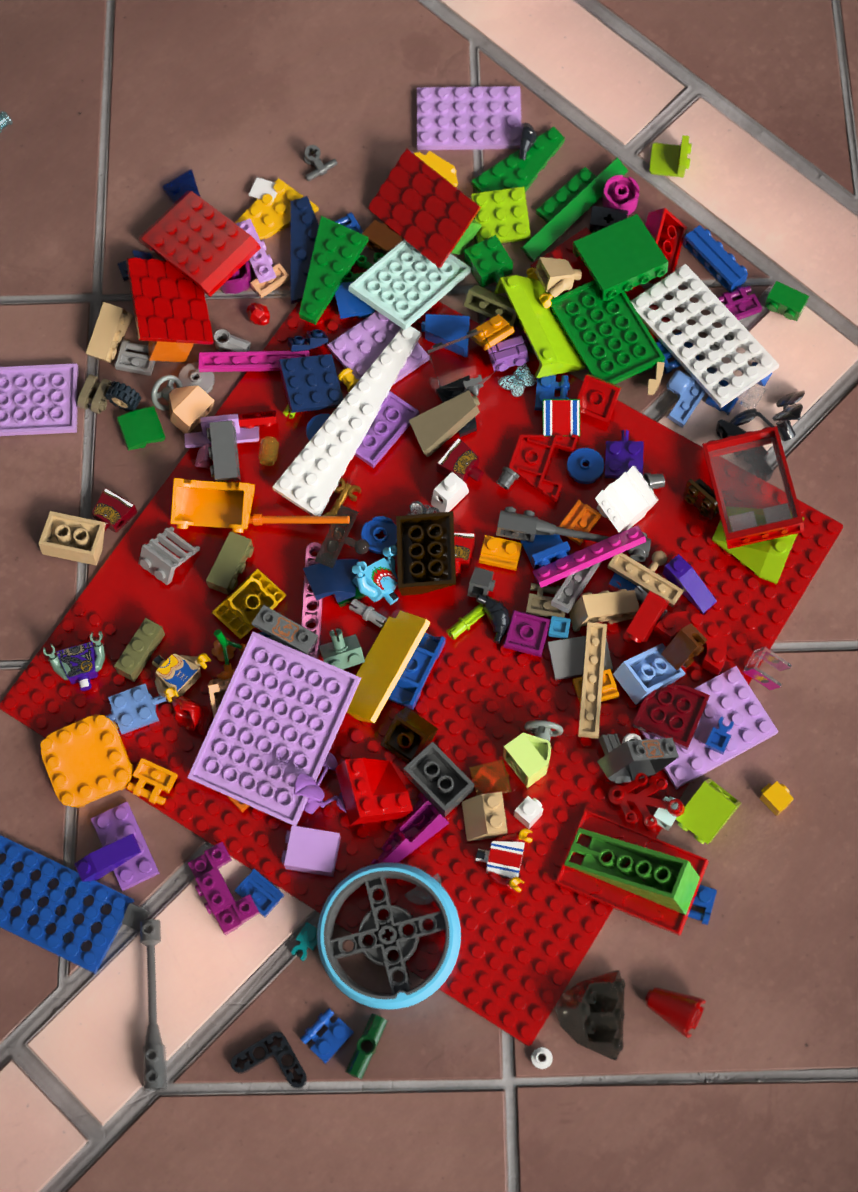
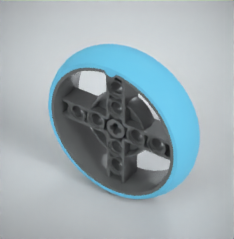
M401 863L373 864L347 876L327 898L319 917L317 929L319 955L331 981L352 1000L377 1009L405 1008L431 996L450 975L459 954L461 941L459 917L447 891L426 872ZM385 878L401 879L417 885L434 900L440 911L414 918L405 908L391 903ZM366 884L372 910L362 919L358 933L333 939L334 924L341 906L356 889ZM381 889L384 892V896L381 900L377 901L374 898V893L376 890ZM383 909H386L389 913L385 921L379 919V912ZM427 919H432L434 927L426 931L423 924ZM408 924H411L414 928V932L410 936L404 934V927ZM386 930L394 934L391 936L390 941L387 938L384 939V935L387 934ZM445 931L444 949L437 966L423 982L412 988L406 961L416 951L419 938ZM367 935H372L374 938L371 946L364 944V938ZM351 940L354 947L351 951L347 952L344 949V944L346 941ZM392 950H396L399 953L398 959L394 962L389 959V953ZM364 953L373 963L386 967L392 993H379L360 986L345 973L338 959ZM398 970H401L404 974L401 982L394 980V973Z

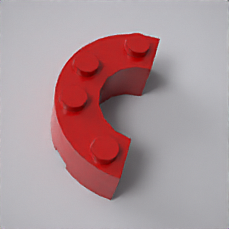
M681 611L664 617L656 624L653 634L669 644L682 628L692 623L707 639L703 645L704 661L701 667L715 677L720 674L727 656V643L723 632L714 621L700 613Z

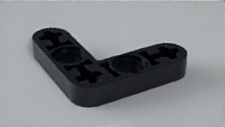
M280 1032L268 1035L236 1054L231 1060L232 1069L238 1074H243L274 1056L287 1081L293 1088H303L307 1083L305 1071L286 1037ZM274 1037L282 1038L281 1046L277 1047L274 1045L270 1047L273 1052L269 1053L264 1043L267 1042L268 1045L274 1043ZM257 1047H262L265 1050V1055L260 1059L255 1058L253 1055V1051ZM249 1052L254 1063L251 1064L250 1061L244 1063L243 1069L240 1067L236 1068L237 1060L239 1058L242 1061L247 1059L248 1057L245 1054ZM286 1054L293 1057V1063L290 1066H284L281 1062L282 1057ZM296 1065L299 1067L295 1069L296 1073L299 1076L303 1075L301 1078L302 1083L300 1084L292 1082L294 1079L292 1072L289 1074L286 1072L293 1069Z

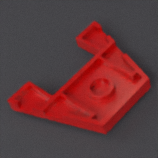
M520 435L508 468L516 472L520 479L557 502L562 484L546 480L544 477L554 448L571 453L574 452L579 435Z

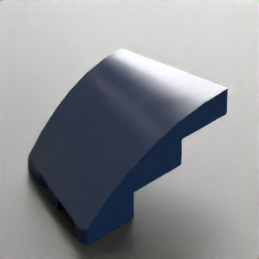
M331 560L303 568L316 601L332 594L337 603L354 597L356 595V585L352 580L357 574L352 572V567L357 565L359 560Z

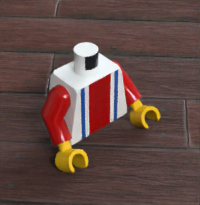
M524 828L520 832L511 833L497 838L496 841H492L490 851L478 849L476 861L487 863L486 873L489 874V878L499 887L513 888L515 891L521 892L517 885L524 883L518 877L525 845L523 841L532 842V839L526 838V836L533 831Z

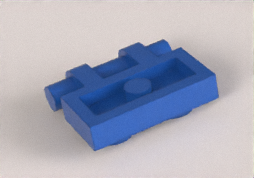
M556 375L537 378L535 410L542 411L543 399H569L567 394L570 389V383L568 382L569 377L567 375L561 376V382H555ZM555 390L560 391L559 397H554Z
M330 1008L324 1013H320L317 1017L318 1020L311 1027H307L304 1031L305 1034L300 1038L305 1045L310 1039L315 1042L310 1049L325 1064L354 1034V1031L340 1018L334 1023L329 1020L334 1015ZM325 1025L328 1030L319 1037L316 1033Z

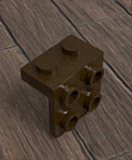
M700 478L696 482L689 479L683 494L686 502L694 505L702 516L712 520L719 513L717 508L718 502L715 500L713 490Z

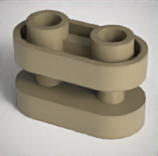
M90 374L78 397V408L86 410L91 405V411L100 414L102 411H105L107 407L105 395L112 381L103 379L101 383H98L99 378Z

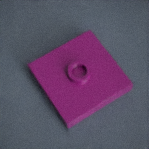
M513 610L503 647L541 657L551 620Z

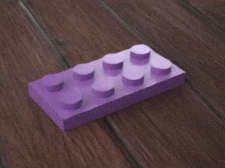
M389 391L359 448H357L355 456L374 468L411 425L409 420L419 415V411Z
M128 802L91 818L103 847L130 834H134L141 850L139 854L113 870L122 891L160 874Z

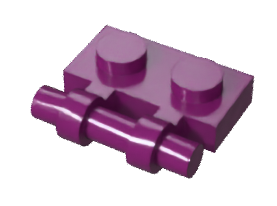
M749 285L738 287L733 292H725L717 297L722 303H725V307L738 320L762 312L763 309L755 293L747 295L752 292ZM737 297L741 298V299H738V300H736V301H733V300H732V299L737 298Z

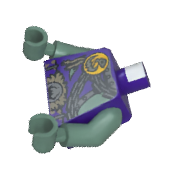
M99 631L100 638L95 639L92 632L90 635L92 642L56 651L57 655L54 654L55 647L53 644H50L53 648L51 653H47L44 647L43 652L46 656L50 657L49 662L54 672L62 679L69 680L71 684L79 683L80 690L86 691L92 688L90 679L98 677V671L102 669L105 660L103 643L100 642L103 634Z

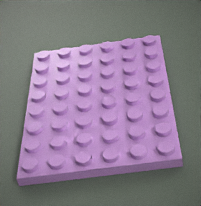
M252 632L188 778L291 825L297 826L308 798L294 795L295 780L300 774H307L315 781L317 780L361 678Z

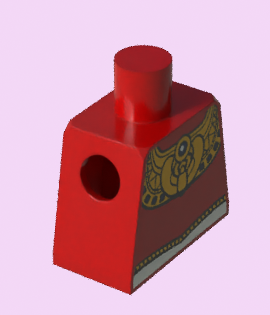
M454 532L456 577L460 576L461 568H469L475 545V533Z

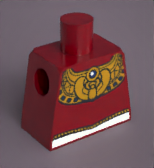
M459 437L437 462V472L445 476L453 472L464 482L469 477L478 482L484 474L483 471L477 468L479 465L478 455Z
M105 487L92 515L96 521L105 522V531L108 528L117 533L137 514V509L133 503Z

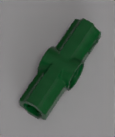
M373 1013L371 1014L362 1036L357 1042V1047L345 1071L346 1073L362 1080L371 1058L376 1052L377 1045L388 1020ZM365 1041L373 1044L372 1049L368 1052L361 1049V1045Z

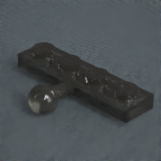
M341 505L336 516H349L350 522L349 524L331 525L316 556V562L333 569L344 544L354 547L358 554L368 552L369 543L366 540H355L348 537L359 512Z

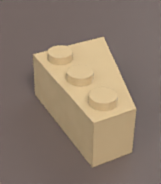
M103 302L86 354L111 363L116 357L117 350L133 315L124 308Z
M635 590L602 591L599 594L584 593L569 611L573 631H580V627L586 626L587 622L600 623L609 621V624L633 619L639 610V604Z

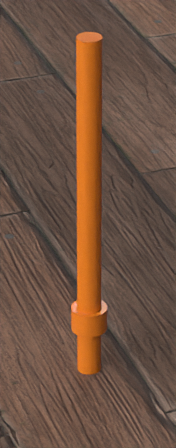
M254 514L249 518V523H253V525H263V523L349 524L350 522L349 516H263L262 514Z

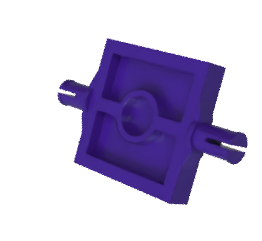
M624 430L621 431L620 441H606L605 478L619 479L632 466H635L643 475L644 441H630L628 430H626L625 437Z

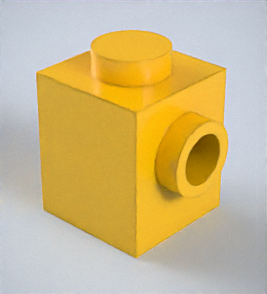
M777 781L773 785L767 784L761 790L763 794L760 800L776 816L790 805L794 799L789 794L788 788Z

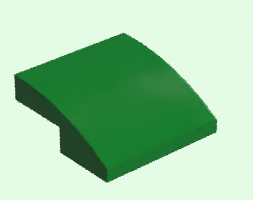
M154 406L135 410L117 417L127 450L145 448L146 444L161 442L166 438Z

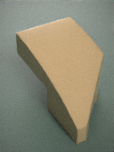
M657 362L655 379L648 380V395H654L659 388L665 362Z

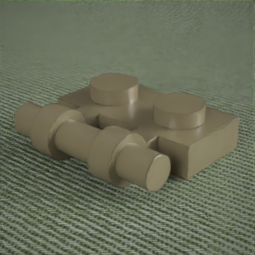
M531 583L530 590L537 591V594L529 593L526 613L552 618V616L564 618V611L551 606L554 597L543 596V593L556 595L561 586L556 585V587L547 585L540 588L539 584Z

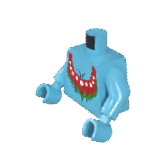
M395 545L383 549V555L387 559L382 558L368 567L364 561H361L352 567V572L357 574L352 582L358 587L360 593L368 596L373 602L385 598L392 605L399 599L394 592L398 586L395 559H393V556L397 555V547Z

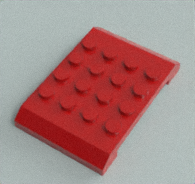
M187 191L138 237L141 244L150 251L156 252L196 283L198 288L209 297L261 249L259 243L249 233L192 191Z

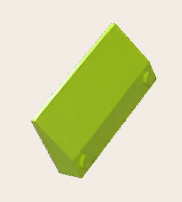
M518 275L500 278L494 292L495 294H507L540 362L535 377L541 378L585 369L583 362L550 307L544 308L543 304H541L540 296L542 294H549V292L545 291L540 280Z

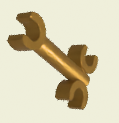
M340 478L338 483L342 486L336 487L334 491L340 495L331 511L323 516H336L347 496H349L350 500L356 501L357 496L352 493L355 491L361 493V488L357 485L345 484V481Z

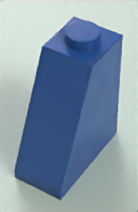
M426 314V320L422 321V332H425V339L435 344H446L467 336L470 327V316ZM469 338L444 348L463 357H468Z

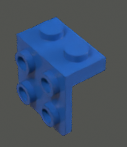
M557 534L535 535L533 542L520 540L534 570L564 558L570 552L568 542H563L560 535Z

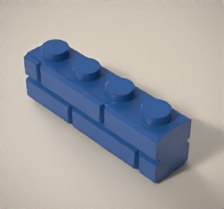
M699 225L685 235L683 240L684 247L729 293L746 282L748 276L746 268L743 265H739L735 261V257L723 249L720 241H715L712 238L708 229H704Z

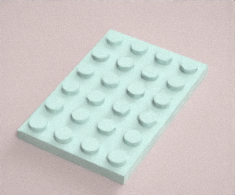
M404 239L350 284L348 291L406 330L470 274L471 267L450 254L442 267L438 268Z

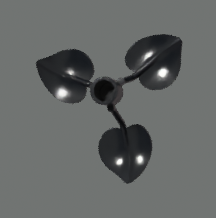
M804 390L788 394L776 403L777 407H783V411L775 414L772 419L773 421H778L776 425L782 441H788L796 435L790 420L801 419L803 405L796 403L803 398ZM756 408L742 411L730 421V423L740 426L759 416L770 427H775L760 412H757Z

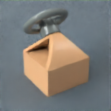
M165 375L159 378L151 392L153 404L160 410H170V421L184 434L190 433L201 422V417H206L212 411L214 400L198 385L183 387L179 378L174 375ZM168 380L167 386L162 391L157 392L159 386ZM163 397L169 404L162 405L158 399Z

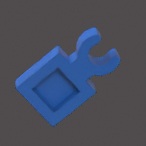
M721 717L718 721L719 729L712 728L705 747L722 755L732 736L726 732H729L734 725V722L731 721L729 726H724L722 723L724 717Z

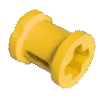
M351 368L343 370L338 375L339 381L346 385L348 392L359 381L353 375Z

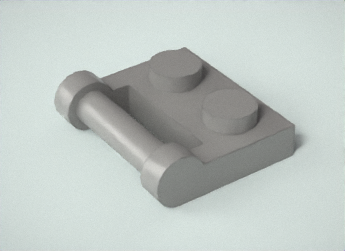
M123 340L115 364L116 370L151 376L155 361H149L148 355L127 352L128 350L149 353L148 346Z

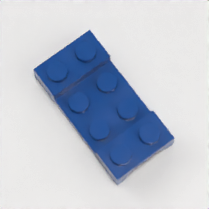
M427 633L423 635L388 700L414 710L421 695V690L446 643L445 637H434Z

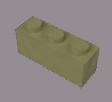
M478 285L469 289L464 303L465 307L490 318L500 314L510 326H515L519 322L508 298Z
M230 531L206 579L208 588L226 595H230L231 591L235 590L238 584L237 578L239 574L244 572L245 562L248 557L252 556L254 551L251 539Z
M147 618L144 619L114 665L118 674L132 682L136 681L165 636L162 626Z

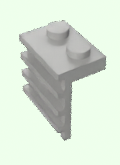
M172 526L166 528L162 534L159 533L155 539L152 538L147 545L144 544L142 546L138 562L139 565L166 585L172 582L175 569L200 550L199 546L194 548L175 534Z

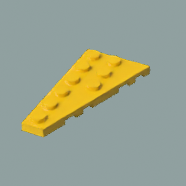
M279 178L275 181L274 190L278 192L274 201L272 195L265 194L262 199H257L235 221V224L251 219L260 240L263 238L267 239L289 227V224H291V201L304 197ZM310 201L314 213L319 211L318 206Z

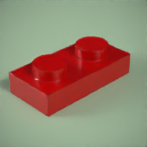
M276 410L239 414V427L253 428L255 425L268 427L277 423Z

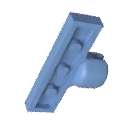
M713 367L707 369L711 374L717 372ZM677 370L666 386L667 389L678 396V401L667 418L683 427L706 392L693 377H689L682 371Z

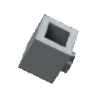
M475 567L469 583L467 596L476 598L479 594L487 597L489 591L493 592L496 580H492L494 572Z

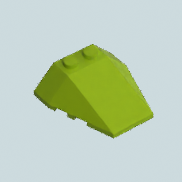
M726 507L728 519L731 516L754 511L757 526L767 524L763 509ZM720 520L712 541L728 554H732L740 560L742 565L750 568L759 578L777 584L798 533L728 549Z

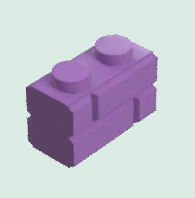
M522 336L499 342L492 346L496 361L490 348L487 349L494 371L497 368V364L499 366L497 371H505L509 367L515 365L522 366L529 361Z

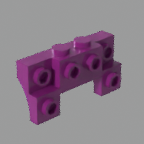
M223 842L204 851L205 854L188 862V865L198 883L195 886L200 897L204 895L207 901L204 905L208 913L215 915L223 933L227 935L249 919L260 914L250 894L238 901H235L219 868L231 862L232 859Z

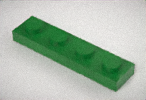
M584 167L536 210V214L544 221H550L596 175Z

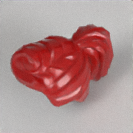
M179 696L174 699L172 706L176 711L175 720L181 722L187 730H194L198 726L200 736L205 737L213 721L212 709L206 705L200 706L197 702L185 696Z

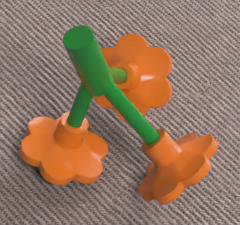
M218 629L214 632L217 640L214 642L212 655L221 662L225 661V671L218 674L217 678L226 680L232 678L236 670H232V665L229 663V660L234 657V651L236 648H239V651L244 652L247 644L231 642Z

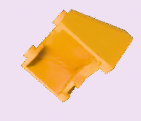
M174 478L171 524H177L176 528L188 529V525L232 528V532L243 533L244 529H248L255 485L240 482L227 483Z

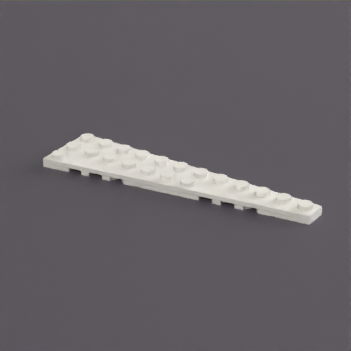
M411 326L406 330L400 329L274 484L273 490L311 516H321L331 494L338 486L341 476L344 475L346 467L350 460L353 459L357 448H359L378 414L384 399L388 396L390 388L397 380L400 370L404 367L407 358L417 344L421 332Z

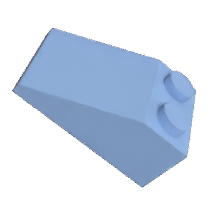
M663 643L624 661L613 673L635 705L643 702L652 691L666 687L686 674L682 668L676 670L661 655L666 648Z

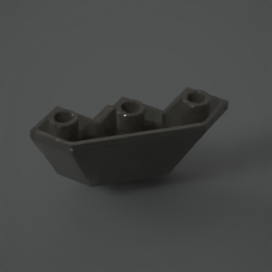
M620 970L577 983L561 995L555 1006L560 1026L577 1044L612 1060H617L624 1046L625 980L622 979Z

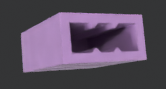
M292 826L291 831H287L285 843H288L287 851H283L282 863H284L285 869L333 877L341 839L340 833Z

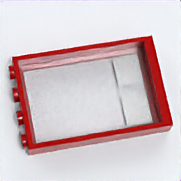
M777 426L765 427L754 432L748 431L741 435L728 436L720 440H710L702 444L715 500L718 502L717 508L728 549L804 532V522Z

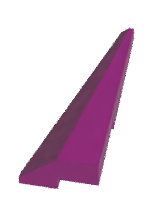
M420 792L417 796L419 800L414 806L413 811L409 813L401 824L398 823L383 845L382 854L378 860L374 859L371 864L400 862L448 825V820Z

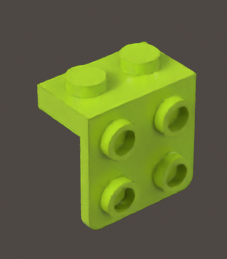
M682 135L681 145L653 143L650 174L684 178L685 170L690 167V158H687V155L691 154L692 143H689V136Z

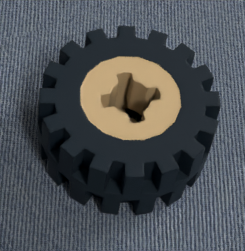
M115 381L112 382L105 395L106 399L113 403L114 406L129 412L135 411L141 400V396L136 390L131 389L130 386H126L124 383L121 384Z

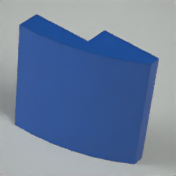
M353 282L341 283L335 293L340 319L358 316L359 319L366 318L376 312L374 308L348 291L349 285Z

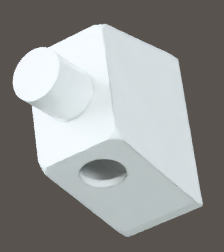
M451 472L434 489L431 505L439 512H450L469 493L466 483L455 473Z

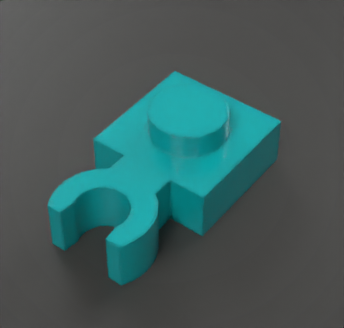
M306 922L296 938V941L300 942V944L291 951L293 956L300 950L303 952L300 960L304 961L307 958L308 948L313 951L317 947L318 928Z

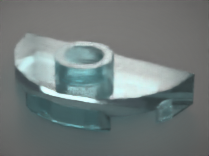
M439 873L434 875L433 878L442 885ZM418 886L404 894L410 902L416 905H426L434 901Z

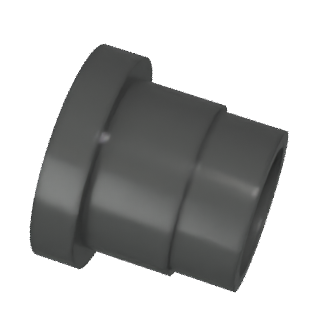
M504 466L497 484L508 490L513 482L518 480L519 475Z
M644 473L643 478L648 482L652 490L665 486V478L662 473Z

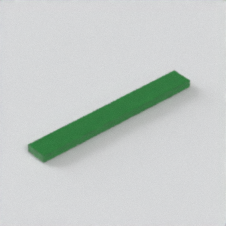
M619 158L614 159L521 247L522 251L531 261H534L603 196L606 182L611 177L616 175L624 176L628 172Z

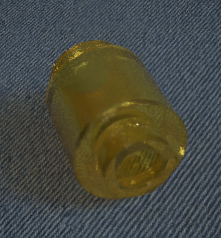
M267 436L261 440L258 456L261 464L272 466L277 461L279 442L276 438Z

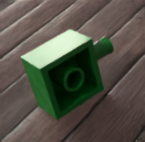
M496 235L464 250V262L471 267V273L481 287H485L493 282L498 284L500 278L513 273V261Z

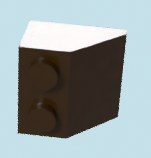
M405 707L396 714L380 745L409 764L431 743L438 728L408 707Z

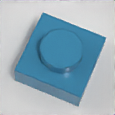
M552 616L548 636L568 639L571 619Z

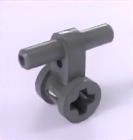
M309 145L305 149L304 161L315 168L314 171L305 176L307 181H311L319 175L323 176L329 169L338 164L336 159H332L323 165L319 158L321 154L320 149L316 145Z

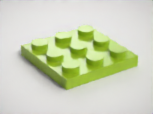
M524 187L472 194V200L481 206V209L475 216V220L482 225L477 232L478 243L494 235L497 236L501 243L524 241L531 238Z

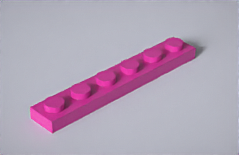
M309 351L199 352V372L280 371L278 366L280 359L308 357L310 354Z
M637 525L533 571V574L540 588L645 543L646 538Z

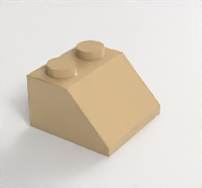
M502 792L481 794L462 801L467 841L499 838L507 835Z

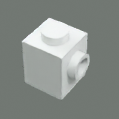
M527 796L515 809L514 817L530 829L542 816V804L536 798L531 799Z

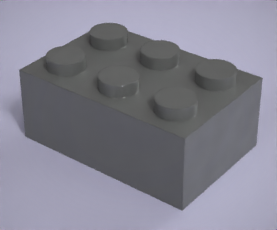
M232 420L210 422V428H207V438L212 445L208 447L209 457L213 460V465L210 466L211 477L217 482L241 481L235 424Z
M434 742L429 744L403 768L404 775L445 817L474 791V783Z

